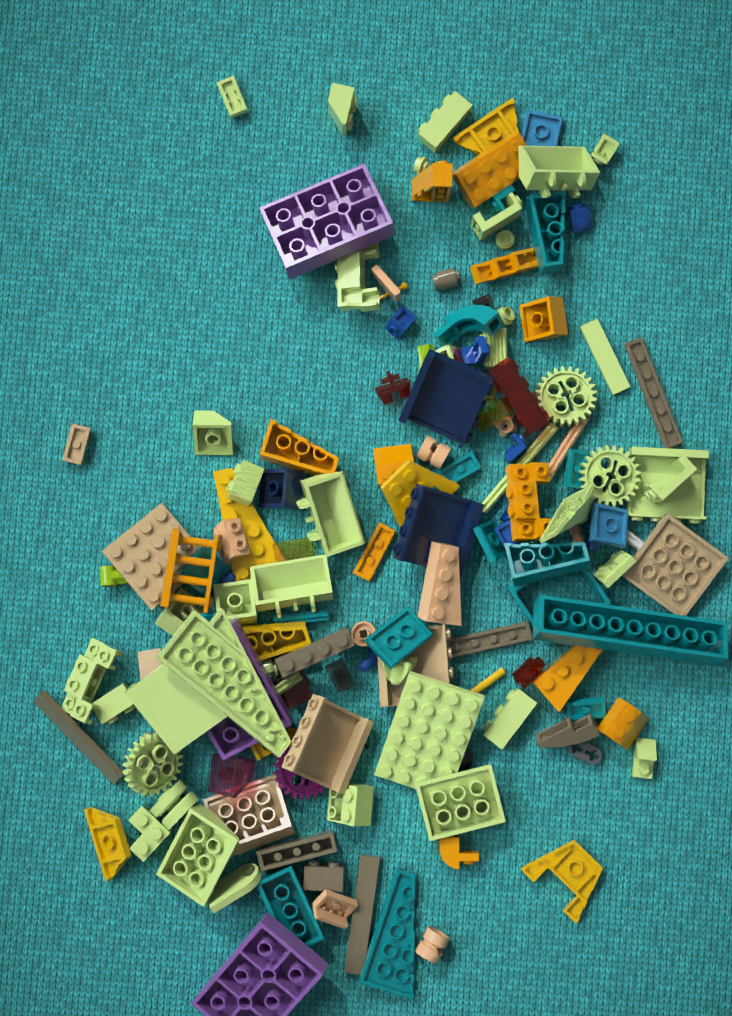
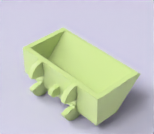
M518 146L519 178L526 190H539L542 198H549L551 196L550 190H568L572 198H579V190H592L600 174L585 147Z
M343 471L319 474L300 481L305 498L298 500L296 503L299 509L309 507L311 516L306 517L305 521L306 523L313 521L315 530L306 534L309 541L319 540L326 557L365 544Z
M325 554L250 567L257 612L276 609L279 619L282 618L280 608L293 606L294 611H298L297 605L311 603L312 613L316 612L315 602L333 600Z

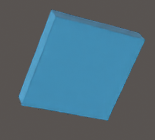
M527 109L521 132L526 145L557 146L564 117Z
M593 503L591 506L589 541L625 548L627 544L628 510Z

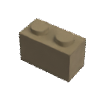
M310 860L309 863H305L303 890L324 891L327 889L343 892L344 865H340L338 861L320 864L321 861Z

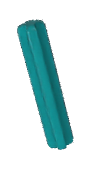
M318 610L314 613L308 611L281 614L282 618L279 619L277 615L273 616V623L301 621L312 623L330 620L329 610Z

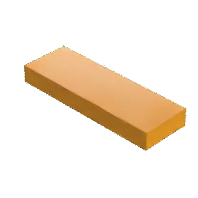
M379 522L353 574L370 582L396 533L394 529Z

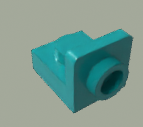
M512 184L489 198V205L497 214L506 209L502 203L507 200L508 194L515 190Z

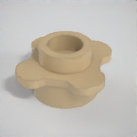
M506 415L501 420H496L494 426L499 430L500 437H506L508 433H514L517 429L512 422V417Z

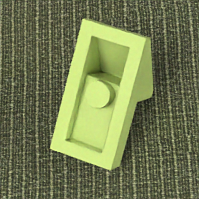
M636 737L631 776L652 779L654 761H657L656 740Z

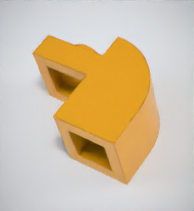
M459 835L439 839L440 855L448 866L459 869V861H463V864L472 865L474 861H479L478 850H459Z

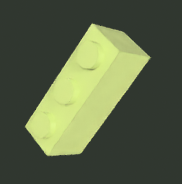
M456 91L452 95L448 94L442 101L443 105L441 108H436L430 115L431 119L429 122H424L418 129V140L434 153L437 152L472 110V104Z
M518 688L515 691L512 689L507 694L506 703L503 706L501 704L494 712L496 715L492 721L488 720L482 728L484 730L482 734L500 749L504 748L537 704V702Z

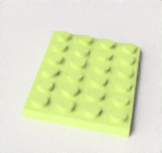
M409 671L374 775L416 789L415 783L457 773L485 695Z

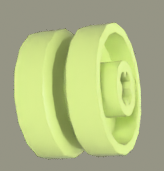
M181 780L172 788L169 787L150 809V812L156 818L160 817L166 810L169 812L162 820V824L168 830L199 799L193 792H189L183 799L180 798L187 788Z

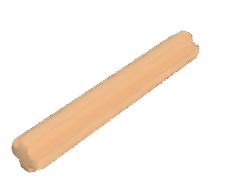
M585 416V422L579 419L578 425L574 423L550 461V481L567 456L568 449L572 448L589 420L587 416Z

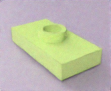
M234 76L216 82L230 118L248 112Z

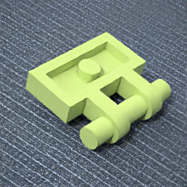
M622 549L617 553H613L610 556L611 558L604 565L601 564L597 568L598 571L593 574L607 588L637 562Z

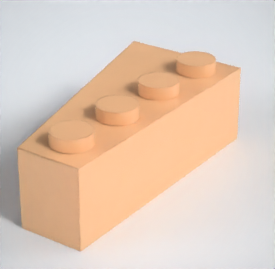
M431 542L418 618L428 622L462 626L459 547L446 543Z

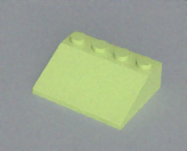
M491 764L415 783L429 841L506 822Z
M197 804L189 809L156 875L204 907L240 839L214 812L202 804Z

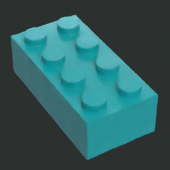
M293 863L261 878L257 888L270 915L307 946L325 939V932L319 920L314 917L312 904L306 891L303 890L304 887Z

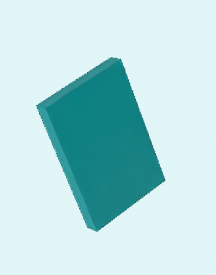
M407 606L365 639V643L391 670L433 636V633Z

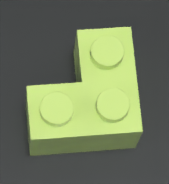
M146 803L128 820L142 833L129 849L143 862L173 830L172 828L168 830L162 824L163 819L160 817L156 818L150 812L151 808Z

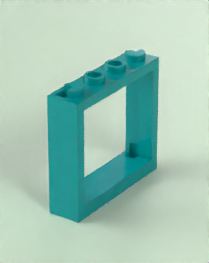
M588 569L580 571L600 600L598 603L610 604V600ZM529 583L518 586L512 584L506 589L533 627V616L517 594L518 590ZM542 641L545 646L551 645L552 647L555 644H558L554 642Z

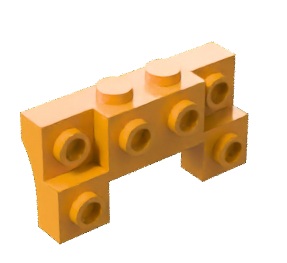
M549 463L509 464L506 466V496L509 501L508 515L511 523L512 542L539 540L551 521L550 518H540L537 484H547L550 482Z

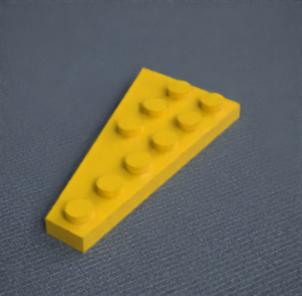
M229 468L214 471L213 474L222 519H240L250 550L248 555L239 556L231 563L233 573L236 576V582L252 579L251 566L285 560L252 502L249 506H245L227 498L229 493L226 491L227 485L235 477V474H232L233 469Z

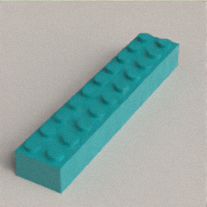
M540 595L534 602L533 640L720 666L728 660V622Z

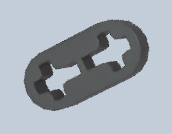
M587 742L578 743V746L583 748L582 752L579 750L572 752L570 745L566 746L568 753L590 764H597L602 758L600 749ZM593 750H596L595 754L598 756L589 760L590 756L585 754V751L593 752Z

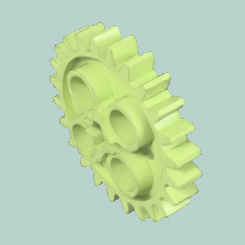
M561 366V371L559 372L554 368L553 374L548 371L546 374L547 378L542 376V383L537 384V388L540 389L535 390V395L538 396L535 398V402L539 403L537 409H543L540 415L544 416L547 414L546 421L552 418L553 425L557 421L560 422L561 427H563L564 423H567L568 427H570L571 422L578 425L579 419L585 422V415L590 417V410L595 409V405H593L597 402V398L594 397L597 395V391L593 390L595 384H589L591 377L585 379L586 372H583L581 375L578 374L579 368L575 372L572 371L571 366H569L568 371H565L563 366ZM568 382H573L576 386L574 388H570L566 384ZM556 389L558 393L551 394L549 393V390ZM563 389L565 395L569 396V404L574 411H570L567 398L563 397ZM581 399L583 404L577 405L574 403V400ZM562 405L566 410L558 411L556 407Z
M605 445L603 450L601 447H597V453L593 450L590 451L591 457H584L587 463L580 464L584 470L578 471V473L583 475L578 481H584L580 488H586L593 484L595 486L593 500L597 499L596 503L599 504L603 501L604 505H608L610 502V505L615 507L616 502L619 505H623V500L626 502L630 501L628 495L635 496L632 490L639 489L635 483L641 481V479L636 478V475L641 474V471H636L635 469L639 466V464H633L635 457H628L630 451L623 454V447L616 451V445H613L611 449H609L608 445ZM603 458L609 463L606 469L601 466ZM616 460V461H617V464H616V466L613 468L614 461ZM620 466H623L626 469V474L624 476H621L618 473V469ZM611 472V476L613 477V479L608 480L609 477L606 475V473ZM595 476L600 477V486H596L593 483ZM607 482L606 490L603 492L602 489ZM612 484H616L619 488L616 494L611 491Z
M154 732L153 735L147 733L146 739L140 736L139 744L133 742L135 748H128L131 754L124 756L128 759V762L122 764L127 768L122 773L126 775L124 780L129 783L128 787L132 788L136 793H140L143 796L147 794L152 797L153 793L159 795L160 789L165 792L166 785L172 787L171 780H177L175 774L181 773L177 768L183 765V763L178 761L183 757V755L179 754L180 751L173 754L160 736Z

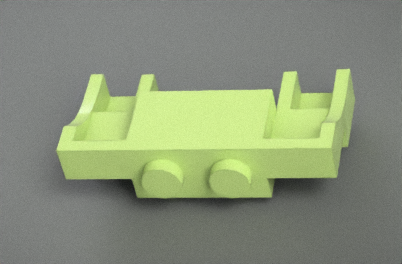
M379 242L342 257L335 263V269L338 274L335 286L338 291V308L341 311L360 309L361 312L380 310V292L378 288L365 289V260L379 258Z
M92 638L85 655H79L73 671L67 680L64 691L68 692L61 708L77 720L92 725L93 721L88 718L92 709L98 710L99 706L89 701H93L106 669H116V666L112 665L115 656H122L123 652L98 639Z

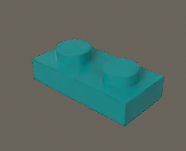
M568 449L564 487L584 489L580 488L584 481H578L579 478L583 477L578 471L584 470L580 464L587 463L584 457L588 456L589 451Z
M604 697L570 699L566 702V718L570 717L571 720H579L588 714H591L593 719L605 718L606 716Z

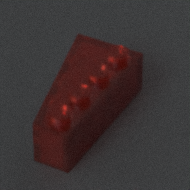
M507 357L489 368L487 373L493 376L492 381L498 392L504 394L503 400L510 411L514 410V420L517 425L523 426L525 432L522 434L526 439L548 425V419L550 418L545 409L541 410L537 404L539 399L536 394L529 391V383L526 378L519 375L517 371L519 367L516 362Z

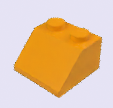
M548 296L519 305L524 342L549 340L568 335L563 297Z
M411 444L373 449L378 487L407 460L414 462Z
M618 697L598 726V729L628 751L649 718L630 703Z

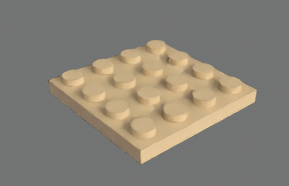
M162 503L102 550L105 557L151 611L161 603L172 528L180 529V534L190 537ZM177 545L176 553L191 557L199 546ZM175 564L174 572L178 573L185 564ZM176 582V584H172L171 591L175 592L185 583Z
M665 513L633 556L637 562L622 576L673 614L686 616L729 558L673 516Z

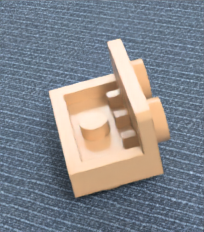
M239 518L222 520L213 528V534L219 535L218 539L222 540L219 554L224 564L232 563L237 557L250 553Z
M325 889L312 903L315 919L346 929L348 927L346 918L358 907L355 899Z

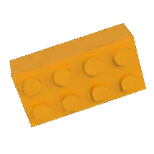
M520 133L508 135L452 172V178L470 207H477L519 179L518 146H527Z

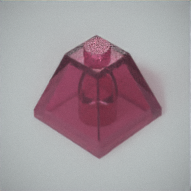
M212 753L208 792L236 798L253 779L255 759L233 755L222 760L219 753Z

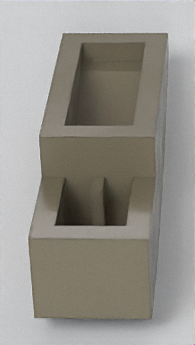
M588 714L575 722L568 717L537 733L536 739L539 747H564L588 741L599 736L600 733L597 723L591 714Z

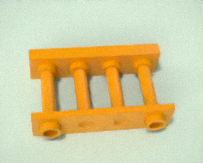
M172 528L160 606L168 607L169 603L173 602L204 606L203 612L207 613L208 608L212 609L213 597H210L216 551H220L222 540L218 539L219 535H214V540L187 537L179 533L180 529ZM188 544L212 548L211 560L182 556L180 553H176L177 545ZM183 563L209 567L208 579L177 575V572H174V565ZM178 582L206 586L205 598L174 594L171 591V585Z

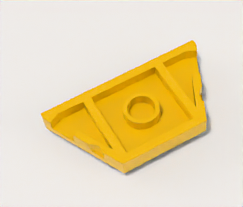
M511 98L454 136L453 142L476 155H480L508 135L519 133L514 99Z
M88 807L84 809L106 882L115 877L131 857V852L120 817Z

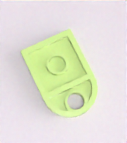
M254 863L245 864L219 879L208 899L211 911L216 913L254 889L262 878V872L259 867Z

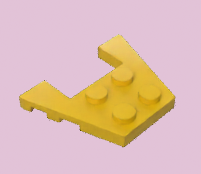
M407 460L380 487L399 527H401L405 520V510L411 501V491L416 484L430 488L436 486L440 491L453 494L460 487L459 484Z
M572 840L521 867V870L535 882L549 868L576 894L563 911L577 923L603 867L575 840Z

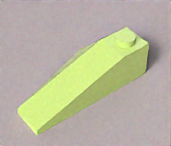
M593 484L563 499L539 539L541 543L576 524L581 525L588 520L595 489Z
M180 587L175 593L179 595L192 596L182 587ZM173 602L169 603L168 607H164L155 624L173 636L193 610L199 614L204 612L199 605Z

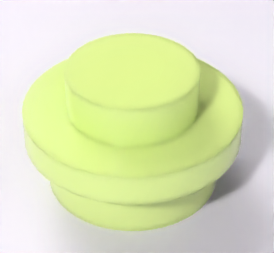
M418 157L416 159L413 171L417 172V175L429 167L427 157Z
M502 230L497 234L496 244L498 247L509 249L513 246L515 237L511 231Z
M501 307L497 311L505 325L511 324L515 318L514 312L510 307Z

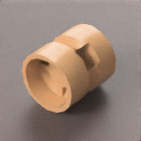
M427 435L416 458L424 462L430 461L431 466L440 470L451 447L443 443L437 444L436 439Z
M367 621L358 622L352 628V640L359 646H368L365 643V639L376 630Z
M428 926L423 935L424 941L419 942L415 952L424 959L438 964L443 954L441 949L446 948L450 937L440 930Z

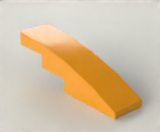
M533 247L512 252L506 256L493 258L487 262L474 264L470 267L475 284L478 285L537 268L538 264Z

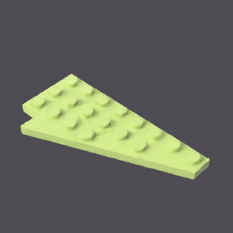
M220 608L209 622L197 611L193 610L156 659L276 757L280 758L292 741L225 611Z

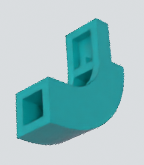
M471 305L447 315L444 318L446 324L434 333V336L439 345L444 347L451 345L461 335L470 331H481L492 337L505 324L499 313L491 307Z

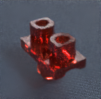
M386 371L387 377L380 379L382 386L374 388L377 396L386 405L393 402L392 392L398 391L400 399L408 397L410 394L409 386L411 385L407 377L400 379L398 373L391 376L390 371Z
M531 656L528 657L512 673L515 682L520 684L523 689L527 688L542 672L541 669L545 666V663L539 656L535 659Z

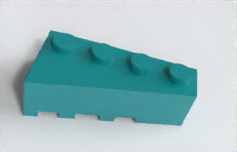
M566 191L550 192L551 196L549 198H542L540 194L529 195L525 203L540 275L558 273L563 265Z
M585 542L559 544L504 543L514 586L591 568Z

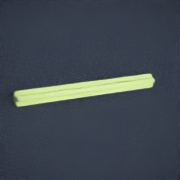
M551 422L515 464H529L555 434L558 427ZM506 475L482 502V504H485L483 513L486 514L506 491Z

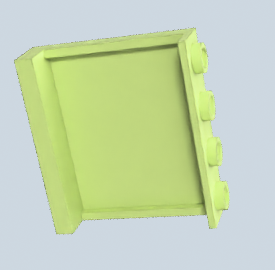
M648 447L629 448L630 454L628 457H635L633 464H639L635 469L636 471H641V474L636 475V478L641 479V481L635 483L639 489L632 490L635 496L628 495L630 501L626 503L628 517H631V521H643V518H650L651 522H659L665 513L670 514L679 522L681 520H689V524H700V521L706 520V517H704L705 470L709 451ZM685 455L697 470L664 500L657 503L654 501L650 502L645 497L643 488L650 484H653L658 490L678 473L671 463L676 458Z
M164 664L138 683L129 686L125 692L173 754H176L227 717Z

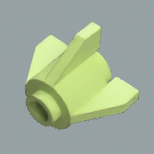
M408 656L391 670L382 661V668L387 679L391 681L390 683L393 685L405 683L409 671H412L416 666L418 657Z

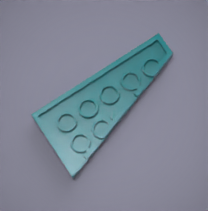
M395 868L358 982L414 1000L415 874Z

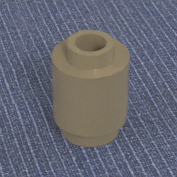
M453 268L436 272V275L432 276L435 290L440 289L443 291L456 287L458 282L461 281L458 270L454 271Z

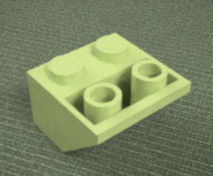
M332 83L328 98L329 114L342 135L347 136V131L352 129V112H356L358 95H355L354 87Z
M348 783L344 795L330 789L327 820L350 826H371L374 786Z

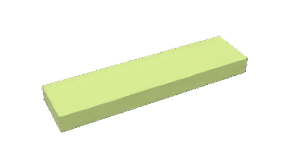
M598 319L580 326V330L612 396L630 388Z

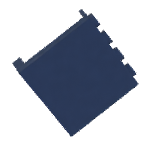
M429 349L398 421L405 424L407 420H410L459 442V448L461 449L463 444H468L472 433L469 432L471 427L475 428L480 418L476 416L478 411L482 412L486 405L485 395L490 396L494 387V384H491L493 376Z
M416 484L411 491L410 504L405 510L404 523L399 529V539L393 549V558L427 568L431 542L450 544L459 547L460 578H462L475 537L473 528L478 526L485 504Z

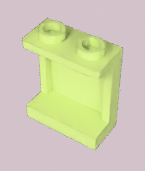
M512 192L508 194L505 203L507 209L487 221L484 220L480 212L473 215L470 226L480 241L519 217L522 210V202L517 195L514 196Z
M685 455L676 458L671 463L678 473L658 490L653 484H650L643 488L645 491L644 495L650 502L654 501L657 503L664 500L697 470Z

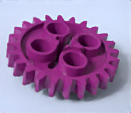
M289 745L280 758L275 756L279 761L278 763H273V766L278 768L273 771V774L279 776L274 780L281 782L278 787L280 789L285 788L284 793L286 795L291 792L292 798H295L297 794L299 800H302L304 795L306 799L310 800V794L317 798V791L324 793L322 785L307 779L308 784L305 785V778L300 776L298 783L293 784L292 778L297 774L282 768L284 758L291 746Z

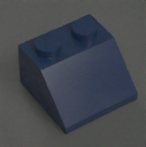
M264 469L260 481L259 507L299 509L296 502L302 499L303 488L300 481L304 478V471Z

